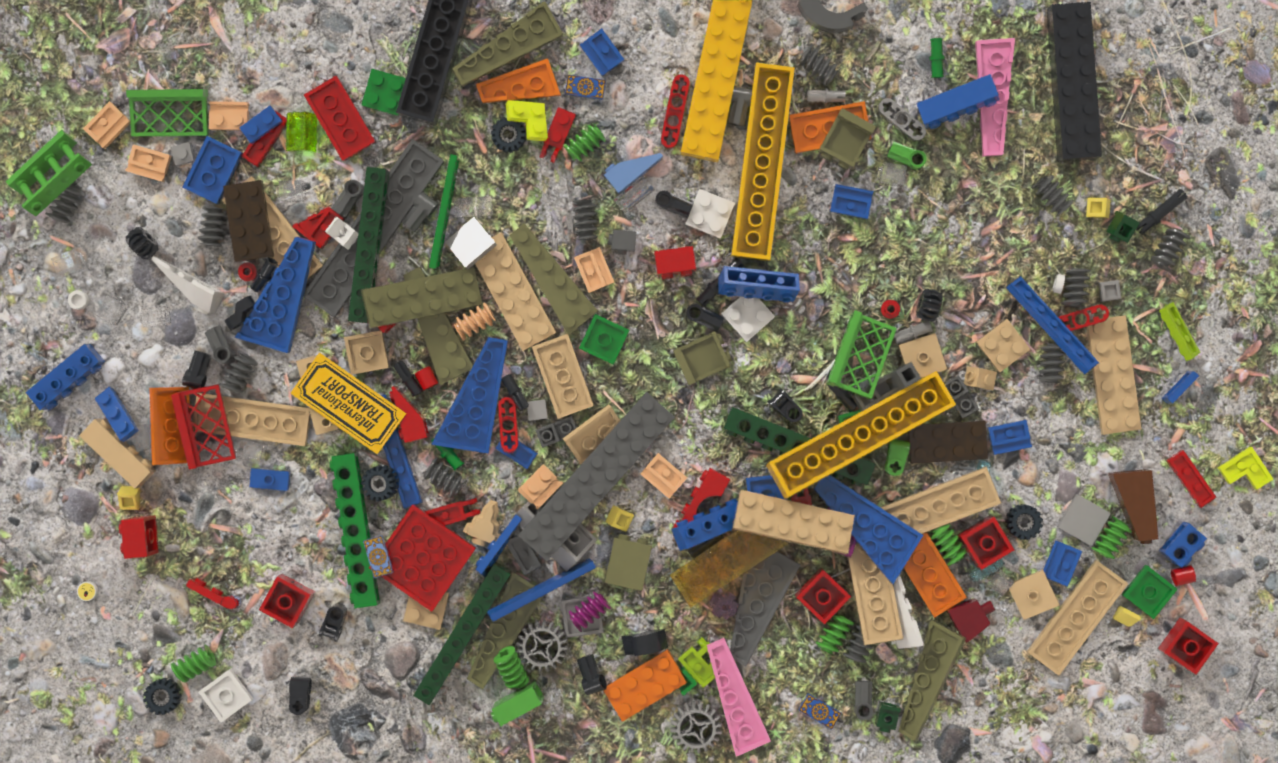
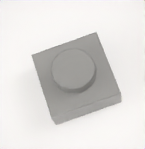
M187 142L170 147L175 166L178 167L195 162L191 143Z

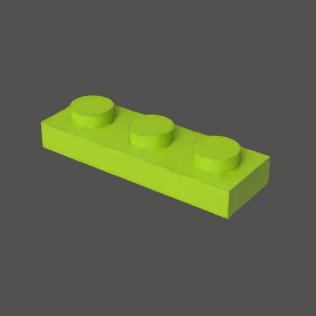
M1174 302L1159 310L1161 319L1168 326L1171 337L1179 347L1180 354L1184 356L1186 361L1196 357L1201 352Z

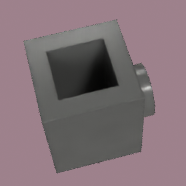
M613 229V234H609L608 245L612 246L611 249L615 250V254L627 255V252H635L637 233Z

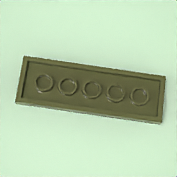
M474 267L361 290L370 328L483 305Z

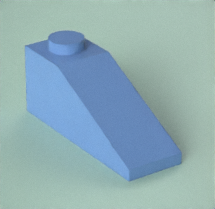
M659 153L619 162L616 165L613 163L605 169L606 174H604V177L620 195L663 159V155Z

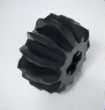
M141 227L132 229L126 236V243L142 259L148 260L159 250L155 239L147 230Z
M925 289L917 305V318L923 321L934 322L942 306V293L934 289Z

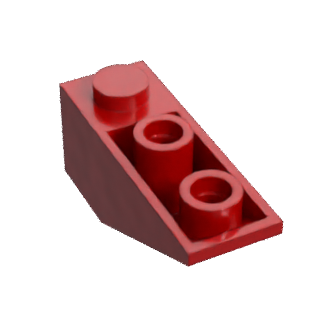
M392 386V391H390L392 403L395 402V405L406 413L400 422L399 435L401 440L404 439V442L407 443L430 437L425 417L397 386Z

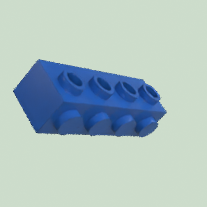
M989 74L916 104L925 128L935 129L941 126L943 122H953L959 119V116L967 113V115L977 112L981 107H991L1000 99L992 76Z
M724 266L718 277L719 294L728 297L740 296L747 299L760 298L766 301L779 300L788 303L793 302L800 291L799 274Z
M83 344L25 393L39 410H52L58 405V400L68 397L73 392L72 389L75 386L84 384L87 381L86 377L91 373L95 374L101 370V365L105 361L91 344Z
M736 498L725 502L726 506L722 508L720 505L710 508V513L704 515V512L694 515V520L688 522L687 519L677 522V527L671 530L679 550L691 548L732 530L738 503Z

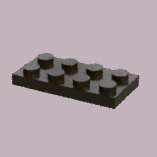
M257 180L223 186L234 261L242 262L274 257L263 181Z
M985 420L922 424L908 432L911 464L988 459Z

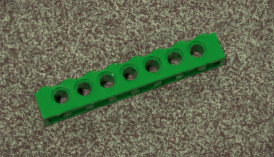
M358 452L332 456L330 469L331 472H334L335 479H333L332 483L334 491L337 490L338 496L335 499L337 510H340L341 516L338 518L340 529H343L341 543L342 547L346 549L344 563L349 569L347 582L348 585H351L352 589L350 602L354 604V609L376 606L381 603L377 577L374 578L372 570L369 569L370 563L363 543L364 540L370 539L371 536L364 491L362 490L363 485H361L362 477ZM344 468L350 472L348 479L343 478L341 474ZM346 487L351 488L353 491L351 498L347 497L344 493ZM349 506H352L356 511L353 517L347 513ZM352 525L358 528L359 532L357 535H353L350 532ZM354 544L361 547L360 554H356L353 551ZM357 563L364 566L363 573H359L356 570ZM360 582L367 585L366 592H362L359 589Z

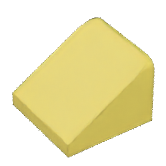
M1088 198L1086 217L1109 219L1110 199Z
M121 486L117 493L120 509L139 510L140 488L134 489L132 486Z
M613 505L606 523L627 532L634 514Z
M1118 606L1113 619L1130 627L1140 621L1141 617L1122 606Z

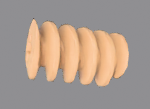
M485 302L483 303V310L477 306V313L469 310V317L465 313H463V320L456 317V324L454 326L463 341L466 340L465 334L472 337V330L475 333H479V326L485 330L486 323L489 326H493L492 319L496 321L491 309Z

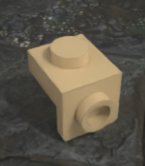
M968 366L964 384L993 391L997 372Z

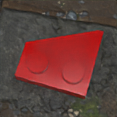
M328 206L318 214H313L307 217L308 219L295 223L292 227L309 240L315 241L316 245L323 249L331 239V236L325 232L336 217L342 221L345 218Z

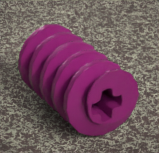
M594 591V599L587 596V604L581 601L582 608L575 606L576 613L569 611L571 621L580 632H582L581 626L588 628L587 621L593 624V617L600 618L599 612L605 614V607L612 609L602 594Z

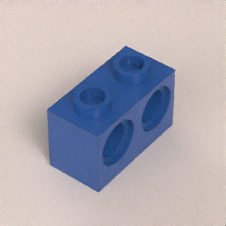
M1182 522L1158 551L1173 564L1182 568L1191 562L1192 555L1196 551L1198 552L1204 547V542L1207 538L1190 523ZM1189 534H1193L1194 539L1191 543H1188L1187 537ZM1180 548L1181 555L1176 558L1174 555L1175 550Z

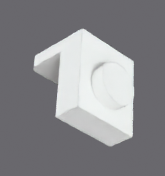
M338 217L332 221L325 231L346 249H349L356 242L359 234Z

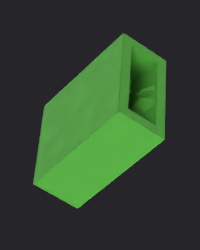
M536 680L494 703L491 709V716L495 723L498 722L500 726H503L542 704L544 695Z

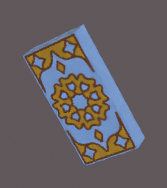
M383 535L364 540L363 543L374 578L393 573Z

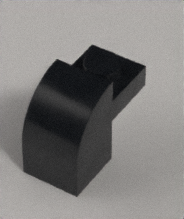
M665 629L648 630L640 634L621 636L625 655L641 656L668 648Z

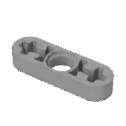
M886 98L879 103V114L910 140L920 141L925 136L926 129L924 125L895 101ZM889 103L891 105L890 109L893 112H895L896 109L898 110V112L894 115L893 119L890 117L893 113H891L889 110L884 112V106L882 104L887 105ZM898 115L906 116L907 123L905 125L897 123L896 118ZM911 121L914 123L911 125L912 128H920L919 133L921 136H913L914 131L911 128L905 130Z

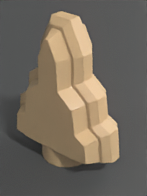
M490 500L483 507L481 514L475 515L473 520L466 524L463 532L473 537L472 543L486 547L487 543H491L493 540L497 541L501 534L498 532L500 524L497 521L499 514L498 502Z

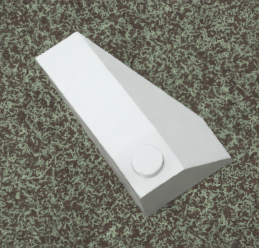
M152 257L151 260L189 301L198 306V311L206 315L208 312L215 314L225 293L159 257Z
M899 574L893 584L903 640L891 641L892 645L895 644L898 649L923 646L917 622L910 614L912 613V608L908 598H905L906 590Z

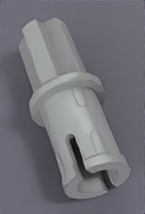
M828 88L825 90H808L806 94L807 101L825 102V104L828 102L845 103L844 97L846 96L845 90L833 91L828 90Z
M929 321L915 326L909 325V328L896 332L894 340L899 344L912 338L917 339L920 335L933 332Z

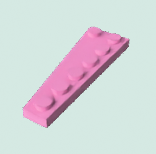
M1015 38L977 40L975 42L977 79L991 74L1000 99L991 107L984 106L979 108L982 157L1002 156L1004 152L1005 125L1007 122V105Z
M725 638L708 644L709 657L734 752L737 757L769 743L771 740Z

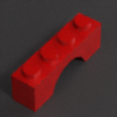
M709 468L708 471L704 470L700 477L702 482L699 488L695 486L690 495L693 499L690 504L686 503L681 511L684 514L681 521L687 519L688 522L694 520L693 516L696 515L699 504L710 496H722L731 479L712 468ZM676 520L673 528L677 527L676 523L679 522V520Z

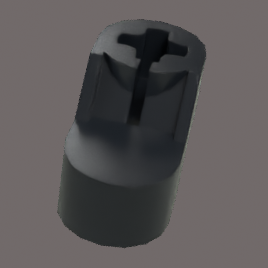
M251 295L238 301L235 305V313L224 321L230 331L243 325L247 312L254 308L255 301Z

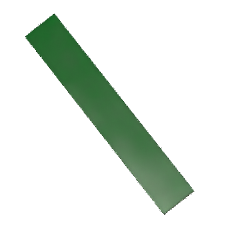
M450 154L429 263V268L438 270L440 266L460 161L457 155Z

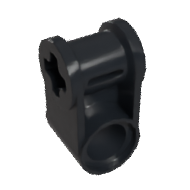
M779 388V392L767 402L789 422H798L803 415L802 409L783 389ZM781 397H783V399L777 404V401ZM795 408L798 410L799 416L797 419L789 417L788 412L790 409Z
M336 603L328 609L319 631L320 637L326 636L334 639V642H338L347 616L345 605ZM333 609L339 610L341 617L334 616Z
M291 677L289 710L294 715L303 714L310 706L311 678ZM299 701L300 705H303L301 709H299V706L296 705V703Z

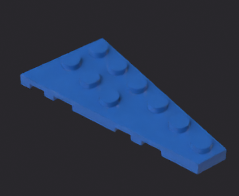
M301 237L294 238L284 255L283 261L276 268L272 279L265 286L253 306L252 312L245 319L243 327L236 334L235 338L281 352H291L316 245L315 241Z
M487 338L431 445L489 454L508 340Z
M829 475L818 481L814 490L831 510L854 515L851 535L893 585L923 535Z

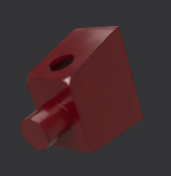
M972 598L958 603L946 611L958 633L965 637V643H968L990 625L986 615L994 612L995 608L990 600L980 605L978 600Z

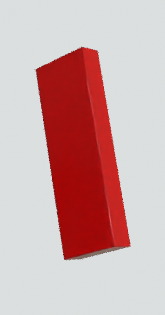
M277 111L276 113L283 122L255 143H249L241 156L258 168L289 122V119Z
M1180 450L1166 460L1199 508L1204 507L1217 498L1184 450Z

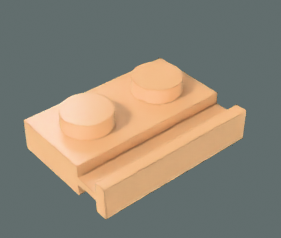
M109 101L83 129L102 148L106 149L130 124V120Z
M209 101L210 130L241 131L239 127L249 121L248 102Z
M133 144L128 167L125 171L164 182L172 156Z
M600 247L574 257L589 293L615 283Z
M659 453L640 473L669 499L687 479L682 472Z
M543 464L517 491L530 503H533L538 510L563 482L558 481L557 477Z

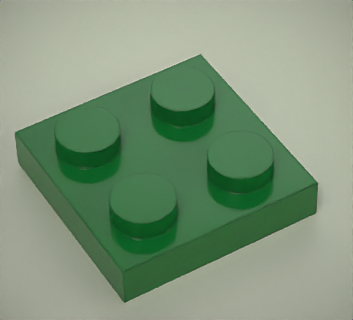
M371 69L361 105L399 117L396 110L406 78Z
M595 314L579 349L614 365L630 330Z
M1144 565L1121 595L1150 618L1155 619L1178 589L1148 565Z

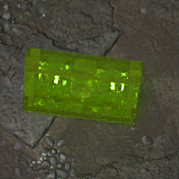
M305 111L287 113L286 151L316 152L318 122L314 113Z

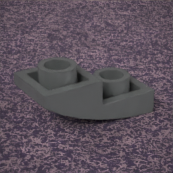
M959 375L944 383L956 403L954 407L962 420L979 411V407L969 394L968 388Z
M570 416L535 431L543 448L563 440L565 436L577 428L574 416Z

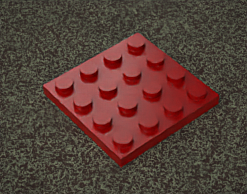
M413 504L386 542V548L394 572L381 577L432 612L476 547Z

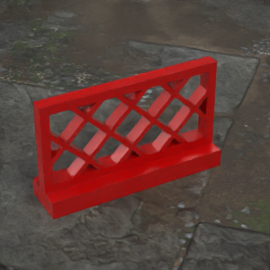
M219 384L171 394L188 469L236 459ZM208 390H216L217 398L214 403L204 397ZM194 394L200 399L195 406L187 403L186 395ZM201 400L212 405L206 414L197 409ZM213 407L221 411V417L218 421L208 416ZM194 411L204 416L199 425L191 420V415ZM206 418L216 424L211 433L201 427ZM217 426L225 429L226 435L223 440L213 435ZM198 430L209 435L203 444L196 440L195 435ZM210 437L220 442L215 451L205 446ZM222 444L230 449V456L223 457L217 453ZM203 448L213 454L209 460L201 462L200 452Z

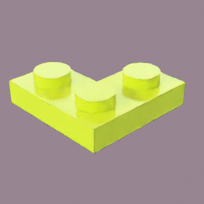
M513 100L506 102L507 121L525 122L527 140H547L544 103Z
M1253 447L1246 448L1218 467V470L1228 484H1232L1245 475L1253 488L1258 490L1273 480Z

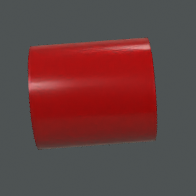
M430 366L415 373L423 391L439 383Z
M1191 565L1171 570V577L1175 586L1196 582V574Z

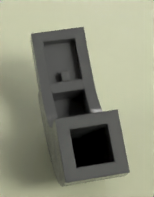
M800 0L797 4L802 16L810 25L828 33H840L852 29L854 26L852 20L854 19L856 22L864 18V14L868 10L865 2L843 13H834L827 10L820 0Z
M909 362L879 378L871 400L857 394L852 395V398L862 412L897 391L907 388L920 380L921 377L913 363ZM870 384L865 386L861 391L869 394L871 388Z

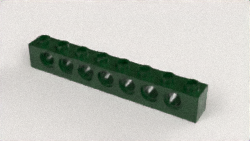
M366 168L348 321L369 324L361 290L376 287L390 175L387 169Z
M731 407L723 426L727 430L726 434L737 437V434L744 436V441L751 444L757 441L762 443L761 447L766 450L772 451L773 448L779 450V455L791 451L797 442L803 444L812 439L734 407ZM742 421H748L750 424V429L746 432H742L739 428ZM760 428H765L768 431V435L764 439H760L757 435ZM779 435H783L786 439L785 444L782 446H778L775 443V439ZM860 458L851 463L857 467L854 474L847 472L848 465L833 473L834 477L844 480V477L852 479V484L861 487L862 484L868 485L876 464Z
M495 562L413 695L427 705L432 703L512 571Z

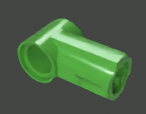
M894 141L887 158L905 164L914 170L921 169L927 160L923 151L914 150ZM913 156H920L922 163L919 165L912 162Z

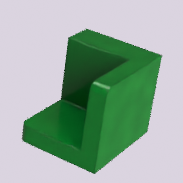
M683 666L681 671L688 682L681 686L679 690L684 696L698 682Z

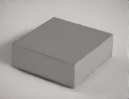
M1119 280L1098 283L1101 302L1121 299Z
M546 399L527 402L529 404L527 408L529 421L548 418Z

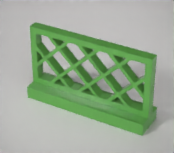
M208 89L126 90L127 98H129L131 136L209 135ZM136 101H141L147 107L141 114L135 110ZM157 101L166 106L160 114L152 108ZM176 101H180L185 106L179 114L171 108ZM194 101H202V110L198 114L190 108ZM168 109L176 116L170 124L162 117ZM187 109L195 116L189 124L181 117ZM149 110L157 116L151 124L143 118ZM140 119L148 126L144 132H137L136 124ZM159 119L167 126L163 132H158L153 127ZM178 119L186 125L181 132H177L172 127ZM197 119L203 123V132H197L191 127Z
M855 310L849 319L826 384L832 387H839L871 400L897 328L864 316L862 312ZM862 321L870 323L873 330L864 334L861 328ZM886 329L891 331L889 338L882 341L878 330ZM875 333L878 343L870 346L865 336ZM862 338L867 348L857 351L854 343ZM880 345L883 355L875 358L871 348ZM868 350L872 360L863 364L859 354ZM856 355L860 366L851 369L848 360ZM874 362L877 371L869 376L865 366ZM862 368L866 378L857 381L852 371ZM850 373L854 383L851 385L840 383L843 375ZM868 380L871 387L869 394L861 391L859 383Z

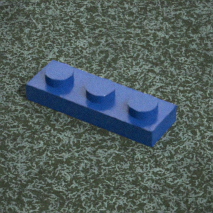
M108 387L95 397L96 402L120 441L125 442L139 431L113 388Z

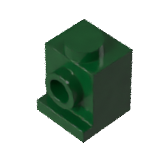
M1115 211V217L1106 232L1110 234L1109 238L1113 241L1128 243L1139 222L1126 214Z
M879 701L875 725L879 727L880 731L890 733L891 730H896L901 710L899 705ZM887 716H891L890 722L885 721Z

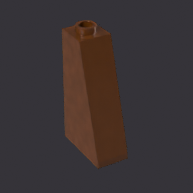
M1141 469L1109 472V479L1127 524L1132 531L1133 539L1140 541V544H1151L1152 540H1159L1152 470Z

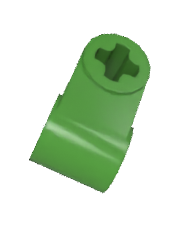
M899 439L889 442L885 463V471L889 475L898 476L903 472L910 449V442ZM896 462V466H899V469L893 472L890 464Z

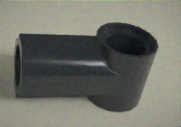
M665 190L660 191L655 199L658 208L688 218L693 206V202L675 196ZM661 195H666L669 198V203L662 205L659 203L658 198Z
M699 304L690 305L686 311V316L690 321L696 322L715 332H718L724 320L723 316L701 307ZM696 307L700 310L698 318L690 316L689 311L691 308Z
M197 350L194 351L189 369L186 370L182 379L183 386L193 389L205 387L207 381L206 372L212 355Z
M590 654L577 659L583 677L582 687L585 694L591 695L606 690V679L599 672L594 655Z

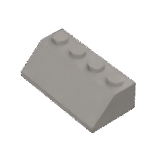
M553 495L538 510L533 503L528 501L515 514L522 518L519 525L524 529ZM580 524L551 557L567 572L590 549L597 539Z

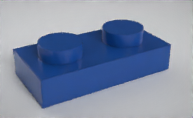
M269 105L239 128L248 141L253 144L283 121L273 107Z

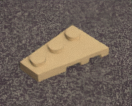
M608 404L563 438L580 465L620 422V419Z

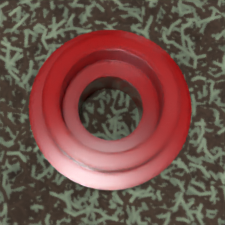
M245 262L240 265L238 275L242 280L249 282L257 276V267L253 263ZM247 268L250 269L249 275H245L244 273L245 269Z
M886 300L881 305V313L885 318L893 319L899 315L900 306L895 300ZM890 305L894 307V311L892 313L888 312L887 310L888 306Z

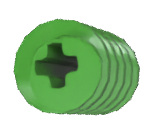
M594 122V127L589 124L587 125L588 132L583 129L581 130L582 137L578 134L575 135L576 142L569 139L570 147L563 144V147L574 161L577 159L581 162V154L588 157L587 149L594 152L593 145L600 147L599 140L606 142L603 133Z
M1112 516L1115 522L1108 521L1107 523L1111 529L1104 528L1103 530L1107 535L1100 534L1099 537L1102 542L1095 541L1098 548L1091 547V549L1106 558L1115 559L1112 551L1119 552L1116 545L1123 546L1124 544L1120 539L1127 540L1128 537L1124 533H1131L1132 531L1127 524Z
M950 523L928 532L934 533L931 540L938 539L935 546H942L939 553L946 552L943 559L950 558L947 566L962 560L967 552L966 548H961L963 543L957 541L958 535H953L954 529L949 528Z
M839 613L831 617L834 622L827 621L830 629L823 628L826 636L819 635L823 641L815 642L818 647L835 656L833 652H839V648L836 645H843L840 638H847L844 631H851L847 625H854L853 621Z
M205 644V651L201 647L197 648L198 655L192 651V658L185 655V662L182 659H178V666L174 662L171 663V668L180 681L186 683L189 679L195 678L196 675H200L203 671L209 670V667L212 668L216 665L215 655L209 646Z
M507 646L501 649L498 655L495 656L494 663L497 664L496 667L500 670V675L503 676L502 679L505 682V686L507 688L524 687L528 684L529 677L515 648Z

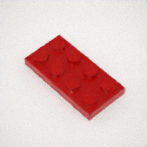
M337 75L304 94L343 162L376 143Z

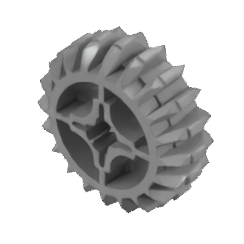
M538 620L535 621V627L529 623V630L526 628L522 629L525 635L519 634L518 636L522 641L517 642L516 645L522 648L518 649L517 653L524 654L520 657V660L527 659L524 664L526 667L530 663L533 664L531 670L539 666L538 672H542L545 666L546 672H549V665L556 669L555 661L558 664H562L563 661L560 657L565 658L567 655L563 651L568 650V646L562 644L567 643L568 639H561L565 632L558 633L559 625L553 629L554 622L552 621L549 626H546V620H543L542 626H540ZM538 631H545L553 636L544 638L538 634ZM533 635L535 646L528 651L527 640ZM557 641L558 652L552 657L549 647ZM538 642H541L542 644L548 643L545 647L546 650H544L543 648L537 649V647L540 644ZM541 654L547 660H537L532 655Z
M692 701V707L685 703V710L679 707L678 711L680 714H673V717L677 720H671V724L675 726L670 728V731L675 733L672 738L673 740L679 739L676 742L677 746L684 743L682 747L684 751L690 747V753L694 752V748H697L698 754L701 753L700 748H704V751L707 752V745L709 744L713 748L715 745L712 740L718 742L719 737L716 735L722 734V731L717 729L722 727V723L716 722L720 719V716H713L716 710L712 709L709 711V704L703 708L702 701L699 702V706H696L695 701ZM693 713H701L707 716L708 719H697ZM688 716L690 723L681 731L680 725L683 719ZM693 720H694V723H695L697 726H699V733H698V731H696L695 728H694V729H691V728H693ZM712 724L709 736L704 738L703 730ZM687 735L688 737L690 735H694L697 737L698 741L688 740L684 736Z

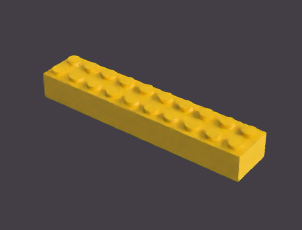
M713 0L680 155L718 163L752 0Z
M756 63L731 257L770 261L795 67Z
M935 371L907 388L770 461L766 467L784 499H787L951 409L956 403L939 374Z

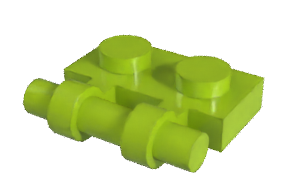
M701 637L697 641L701 648L697 651L691 646L678 657V660L704 688L715 676L711 662L708 664L702 657L705 653L709 656L707 645L711 643L709 641L706 642Z

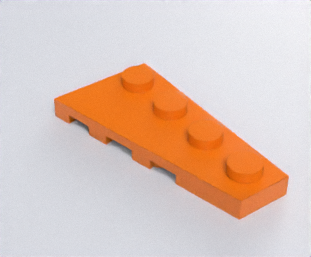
M548 58L476 84L482 103L561 96Z

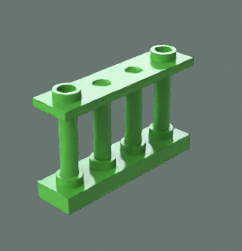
M63 130L59 131L6 181L12 189L21 195L24 193L28 200L21 206L35 217L92 165L90 161L79 153L75 155L72 148L77 142ZM66 154L70 161L61 168L58 161ZM52 167L56 174L47 181L44 174ZM38 180L42 187L33 194L30 187Z

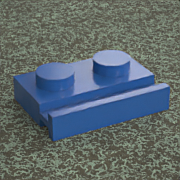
M602 28L586 39V41L579 44L602 77L624 61V58Z
M835 184L830 212L868 219L874 191Z
M1027 420L987 427L993 455L1032 447Z
M1055 541L1043 569L1047 578L1068 587L1083 551Z

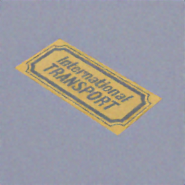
M320 352L290 393L376 454L379 453L406 415L404 411Z

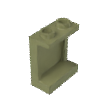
M842 108L818 152L821 153L820 156L822 158L838 162L837 165L840 168L852 170L876 126Z
M715 331L673 350L688 385L731 366L729 362L732 361L729 352H724L721 346L724 344L720 333L716 335Z
M619 534V537L615 536L605 583L642 591L652 548L649 540L638 538L636 541L630 539V536L625 534Z

